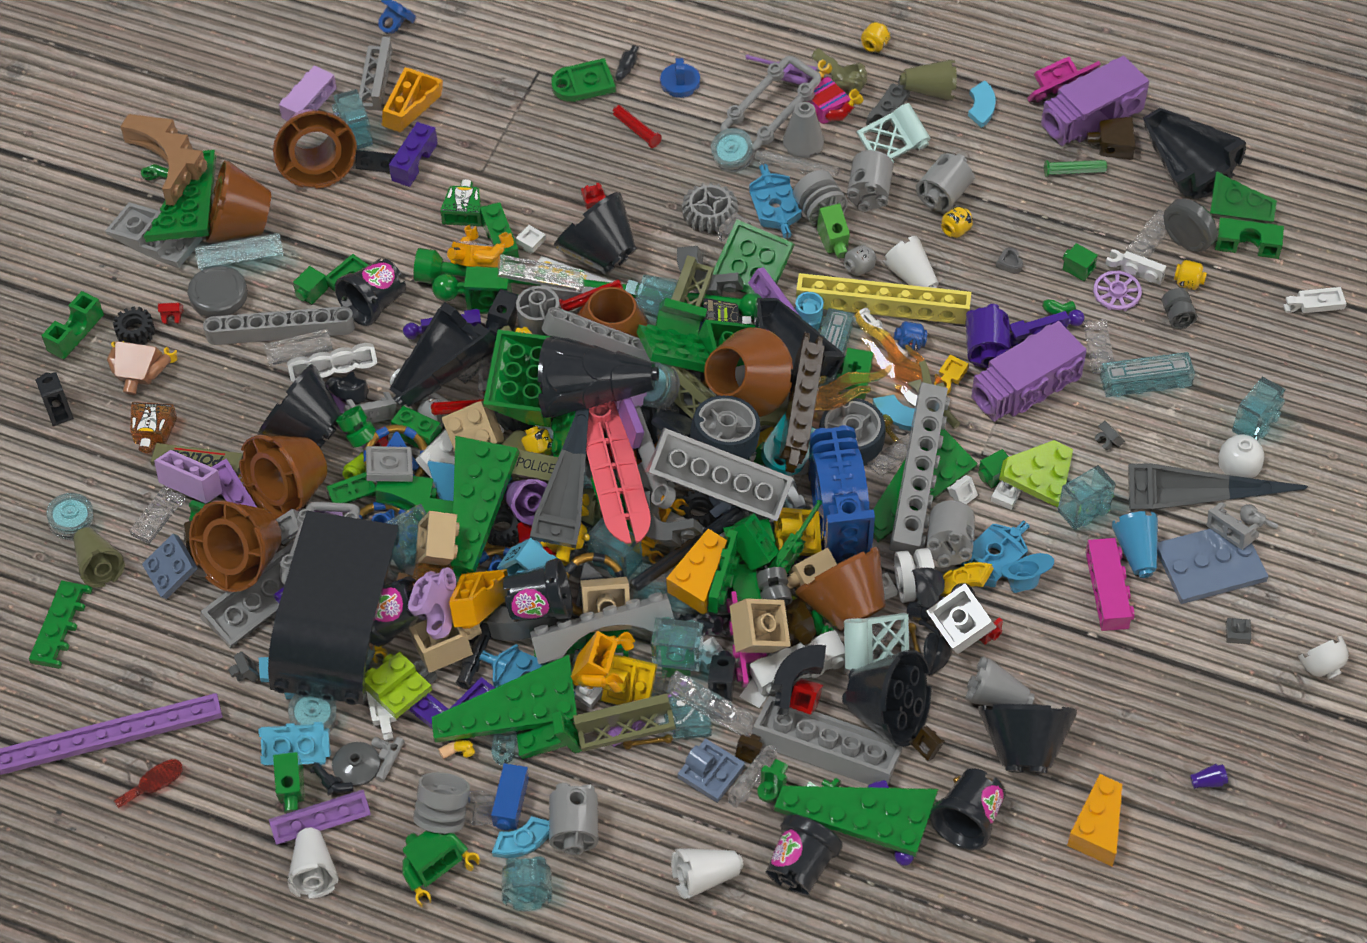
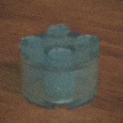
M537 856L532 859L513 857L506 861V865L502 869V901L506 906H508V902L513 905L515 910L534 911L541 909L542 904L546 901L548 904L551 902L552 871L544 857Z

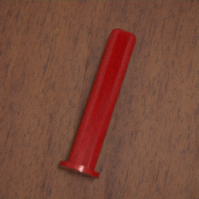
M621 105L613 108V115L648 142L650 148H655L659 145L662 139L661 134L653 132Z
M616 280L567 300L559 299L560 307L565 311L574 310L584 306L596 291L606 287L623 289V285L620 280Z
M484 399L435 402L431 404V413L433 415L451 414L479 401H484Z

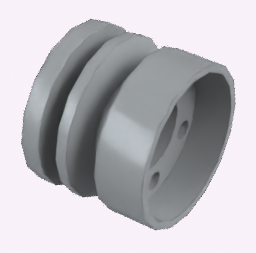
M816 170L800 179L793 189L794 199L814 226H817L820 208L840 203L844 213L848 206L847 198L831 174L825 170Z
M434 772L422 775L418 782V800L415 802L413 815L416 825L434 833L446 834L461 830L465 823V805L468 803L470 792L469 783L465 779L450 773Z

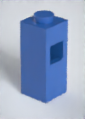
M503 764L491 814L494 827L505 831L510 829L517 830L529 781L528 767Z

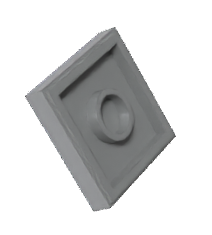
M366 446L367 481L413 482L411 447Z

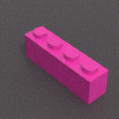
M1116 538L1088 540L1085 553L1101 631L1129 629L1131 620H1134L1135 613L1134 607L1129 605L1130 588L1125 586L1126 569L1125 566H1121L1120 562L1122 560L1121 547H1117Z

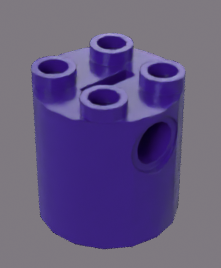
M989 304L986 307L970 310L966 313L967 357L973 365L989 368V361L1011 349L1008 314L999 309L997 304Z

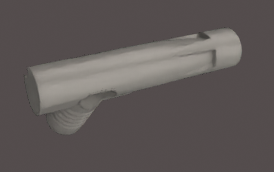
M377 737L373 738L371 746L382 749L379 753V758L384 760L375 777L376 780L384 782L405 742L402 738L396 737L393 743Z

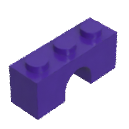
M416 122L389 164L391 181L411 187L419 174L421 156L429 158L438 144L435 127Z

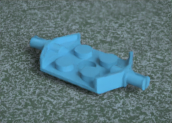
M762 164L759 166L762 176L749 184V192L760 224L763 227L779 229L782 231L783 238L786 239L787 236L790 238L792 233L789 226L802 217V210L799 209L793 197L790 176L770 173L768 165L764 164L763 166ZM776 203V204H779L780 206L777 207V208H774V207H772V206H770V205Z
M1024 520L1016 528L996 523L992 524L973 542L972 558L961 563V566L964 567V564L973 562L992 564L994 569L985 586L995 588L997 581L1003 576L1001 569L1007 564L1018 561L1022 556H1027L1028 548L1022 538V534L1030 528L1029 524H1025L1026 521ZM990 548H997L1000 553L995 555L991 554L988 550Z
M517 644L503 651L498 656H494L486 651H483L480 655V660L492 665L493 686L495 688L549 664L547 662L539 664L536 657L520 651Z

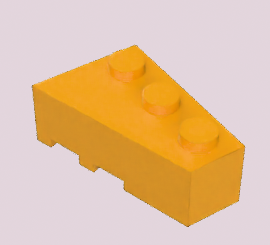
M405 67L383 109L382 126L401 133L442 95L443 80Z
M707 529L666 578L667 592L701 614H706L708 610V596L716 570H719L722 549H727V540Z
M507 569L461 574L449 601L454 628H473L505 601L507 591L510 590V588L504 589L503 587L504 577L508 576Z
M1099 774L1070 832L1067 844L1068 847L1113 867L1117 852L1122 795L1121 783Z

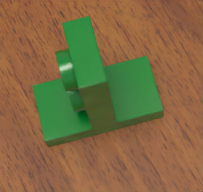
M562 711L552 713V724L517 734L519 756L522 759H526L565 746L574 754L582 752L575 724Z

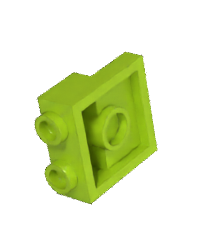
M400 651L395 655H387L383 660V665L378 669L371 668L365 674V690L395 719L432 691L431 684L416 671L415 665Z

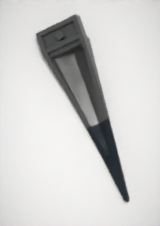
M589 409L578 410L575 414L534 516L530 538L535 541L576 548L581 526Z
M1153 463L1128 464L1129 510H1156L1305 490L1308 488V486L1245 478Z

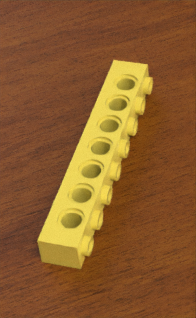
M799 273L796 289V299L805 292L819 294L824 302L823 309L858 313L863 308H868L870 314L964 325H966V313L970 310L971 292L801 273Z

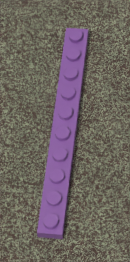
M215 693L0 748V775L223 718L218 695Z

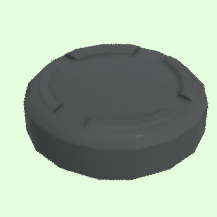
M1182 198L1176 199L1164 210L1163 220L1166 231L1170 238L1179 246L1190 251L1203 252L1216 241L1218 232L1215 220L1204 206L1195 201Z
M212 266L194 275L189 282L187 293L192 308L198 314L209 318L235 313L245 303L248 289L243 275L236 269L228 266Z

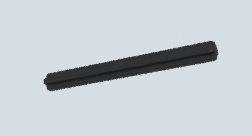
M739 507L733 508L704 528L703 534L707 529H710L720 535L723 533V528L733 526L743 519L742 510ZM696 535L693 539L687 540L682 544V547H677L631 579V586L634 590L640 591L676 566L702 535Z

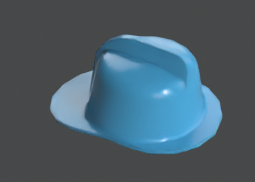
M1045 553L1031 554L1016 562L1005 565L1001 569V573L1008 578L1013 593L1031 590L1039 584L1040 575L1053 567L1054 558Z

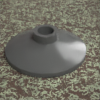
M352 742L344 745L336 752L332 761L335 777H340L342 783L352 782L353 786H361L373 780L381 765L377 750L364 742ZM355 758H359V760H358L357 762H352V761H351V760H353V759H355Z

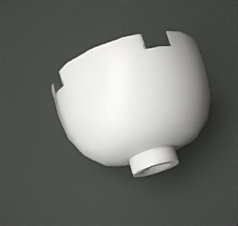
M1244 434L1235 435L1227 439L1221 446L1218 456L1219 467L1226 475L1245 478L1256 477L1262 470L1265 454L1263 447L1252 436Z
M1339 636L1337 638L1338 643L1330 640L1307 652L1309 656L1304 658L1303 654L1299 655L1298 657L1306 671L1317 677L1327 675L1328 679L1341 674L1340 668L1346 665L1348 661V649L1343 637Z

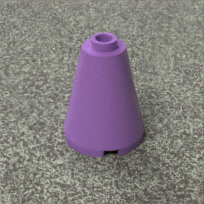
M527 479L508 483L504 499L514 516L522 523L533 525L535 513L548 485L546 482L539 479Z

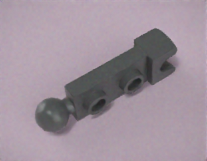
M899 79L898 85L892 83L876 107L868 114L866 126L893 113L907 101L910 91L903 89ZM891 120L884 123L881 130L887 131L891 126Z

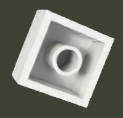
M966 584L927 610L931 619L957 654L996 628Z

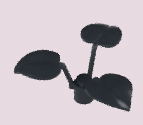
M921 567L912 570L919 602H910L907 606V614L910 620L919 621V625L934 632L927 635L923 650L924 658L930 670V673L926 675H932L947 664L951 653L950 644L945 637L940 636L939 630L926 623L931 620L927 610L939 601L938 596L943 593L945 584L944 578L938 570ZM959 583L955 585L951 593L966 583ZM966 584L967 587L971 590V592H972L973 595L975 596V592H974V590L972 589V587H971L970 585Z

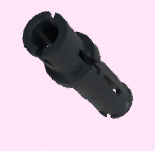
M488 623L480 624L481 634L475 637L471 646L473 655L464 658L462 661V670L456 680V684L461 688H470L475 673L480 670V655L486 650L491 637Z

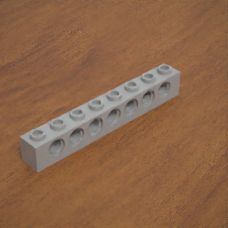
M921 382L918 390L889 547L891 551H908L914 556L916 549L924 548L926 535H922L923 528L927 529L929 515H926L927 508L930 509L933 495L929 493L930 488L934 489L936 475H933V470L938 468L940 456L936 455L937 449H941L943 442L940 430H944L947 419L946 416H943L944 410H948L950 397H947L948 388ZM927 408H931L935 410V412L929 411ZM924 428H930L932 431H927ZM920 447H925L929 451H924ZM917 467H923L925 471L919 470ZM913 486L921 488V491L916 490ZM910 506L916 507L918 511L912 510ZM906 526L914 528L915 531L908 530Z

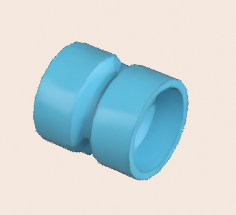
M814 292L800 294L796 299L795 310L810 326L816 330L820 329L823 321L824 302L822 297Z

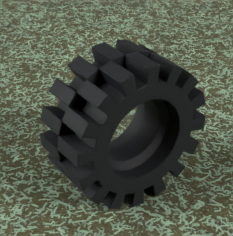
M134 306L131 307L130 311H128V308H125V313L120 311L118 313L119 317L115 316V322H113L114 331L119 342L124 341V343L139 345L143 342L146 345L148 343L147 339L152 340V335L155 334V326L151 314L146 309L143 311L142 307H138L136 310ZM133 324L142 325L140 328L136 330H126L130 325Z
M689 491L687 492V497L685 495L682 497L688 505L679 506V509L686 513L682 517L686 519L694 518L705 528L720 518V515L715 518L710 512L714 506L710 502L708 495L698 491L692 494ZM695 507H704L708 510V513L703 516H696L691 513V510Z
M503 504V508L499 507L487 540L489 544H500L503 547L507 544L508 547H511L512 541L515 544L518 543V523L521 521L514 516L511 509H508V505ZM499 522H508L511 525L505 531H497L493 528Z

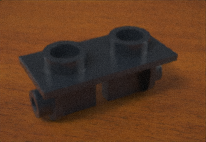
M356 150V169L390 173L389 164L396 154Z

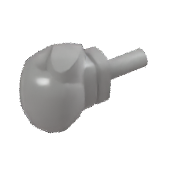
M1245 504L1241 507L1240 517L1246 524H1257L1259 527L1265 524L1277 529L1278 524L1266 519V515L1259 512L1254 505Z

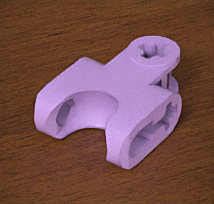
M448 567L443 568L437 574L433 571L427 572L414 584L408 603V609L414 616L426 614V631L432 639H440L447 636L453 623L449 601L456 587V577L453 570Z

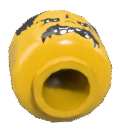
M958 206L944 214L941 219V228L949 237L958 238L970 230L973 225L970 211Z
M535 426L525 431L527 435L522 437L521 442L526 451L544 455L552 454L551 447L553 441L547 429L539 430L538 426Z

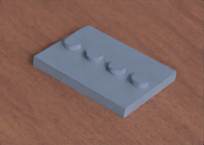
M1212 529L1157 542V555L1180 604L1263 583L1269 577L1252 543L1242 550Z

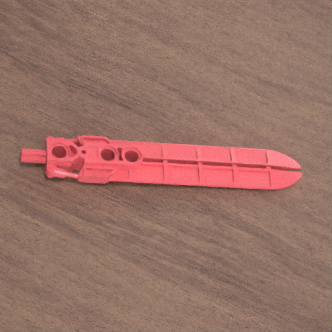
M611 401L589 408L586 453L606 528L619 541L631 544L626 520H630L637 543L642 541L648 533L651 516L633 448L615 403ZM606 432L608 438H604L603 433ZM608 444H610L614 463H611L609 453L606 446ZM613 469L617 471L621 488L617 487ZM619 494H623L628 513L624 514Z

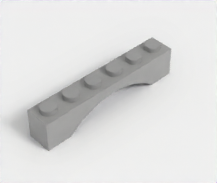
M654 593L645 600L632 599L627 601L624 606L616 607V605L605 607L599 613L587 612L581 614L578 619H563L558 621L557 625L549 627L548 625H541L534 628V631L530 632L538 663L542 664L562 658L578 639L602 627L632 625L655 632L676 626L667 593Z

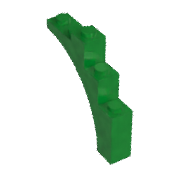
M413 476V482L377 481L375 492L376 502L391 505L407 511L419 520H422L429 511L453 514V501L436 499L437 488H433L432 478ZM450 562L451 569L453 570L456 577L457 585L461 574L468 572L454 569Z

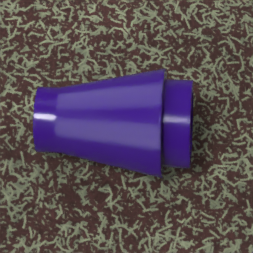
M1216 763L1190 775L1194 789L1223 787V784L1228 783L1227 773L1223 764L1217 765Z

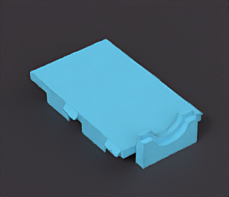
M322 722L306 725L289 723L286 726L259 728L262 756H260L261 764L263 766L274 765L273 755L298 752L302 764H325L326 757L331 756L330 729H324Z

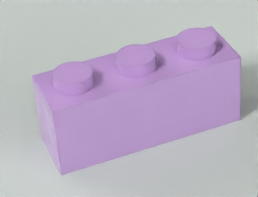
M313 66L309 72H306L303 79L281 100L279 108L282 119L288 121L295 113L301 110H318L337 88L334 74L317 66Z
M172 450L154 460L158 481L167 487L204 503L212 501L222 493L219 472L212 467Z

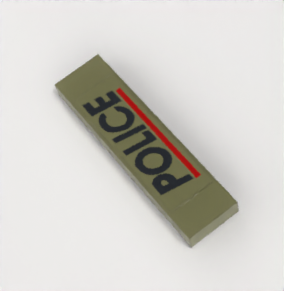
M156 443L151 458V464L155 466L154 460L172 450L209 467H213L227 459L236 475L239 476V460L243 459V453Z

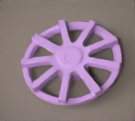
M1110 271L1097 278L1094 283L1093 292L1095 300L1107 307L1108 310L1127 311V309L1139 303L1142 288L1138 280L1132 275L1122 271ZM1115 274V281L1111 283L1106 276ZM1119 274L1127 276L1129 279L1126 282L1119 281ZM1102 279L1109 287L1099 286L1098 283ZM1132 281L1136 283L1137 288L1127 289V286ZM1098 290L1108 293L1100 296ZM1137 292H1138V295H1137L1136 298H1134V297H1132V296H1130V295L1127 294V293H1137ZM1112 297L1110 303L1104 301V299ZM1123 298L1128 299L1131 303L1126 305ZM1118 299L1121 305L1113 304L1115 300Z

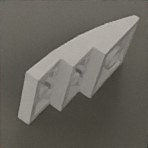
M130 202L105 230L107 235L124 245L177 268L181 267L203 239L202 237L146 242L144 235L146 231H150L154 218H158L161 212Z

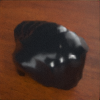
M353 371L347 377L330 378L325 382L329 391L341 401L346 402V400L352 399L356 405L365 402L369 392L367 382L357 378Z

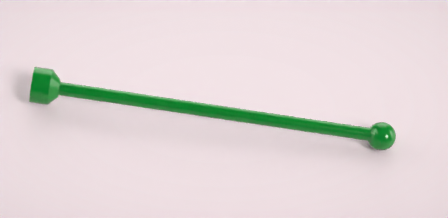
M418 248L414 261V281L433 284L435 278L442 274L465 277L466 267L468 266L444 262V259L437 250ZM510 270L511 283L541 286V282L598 288L610 283ZM622 284L623 290L627 291L628 285ZM637 286L635 293L627 292L635 299L648 300L650 298L661 302L665 298L672 299L675 290L660 289L658 291V288L646 287L639 296L642 286ZM688 292L687 297L689 301L697 299L699 293ZM748 293L741 299L705 294L704 298L736 303L738 311L742 316H751V321H755V304L757 298L762 297L757 293Z

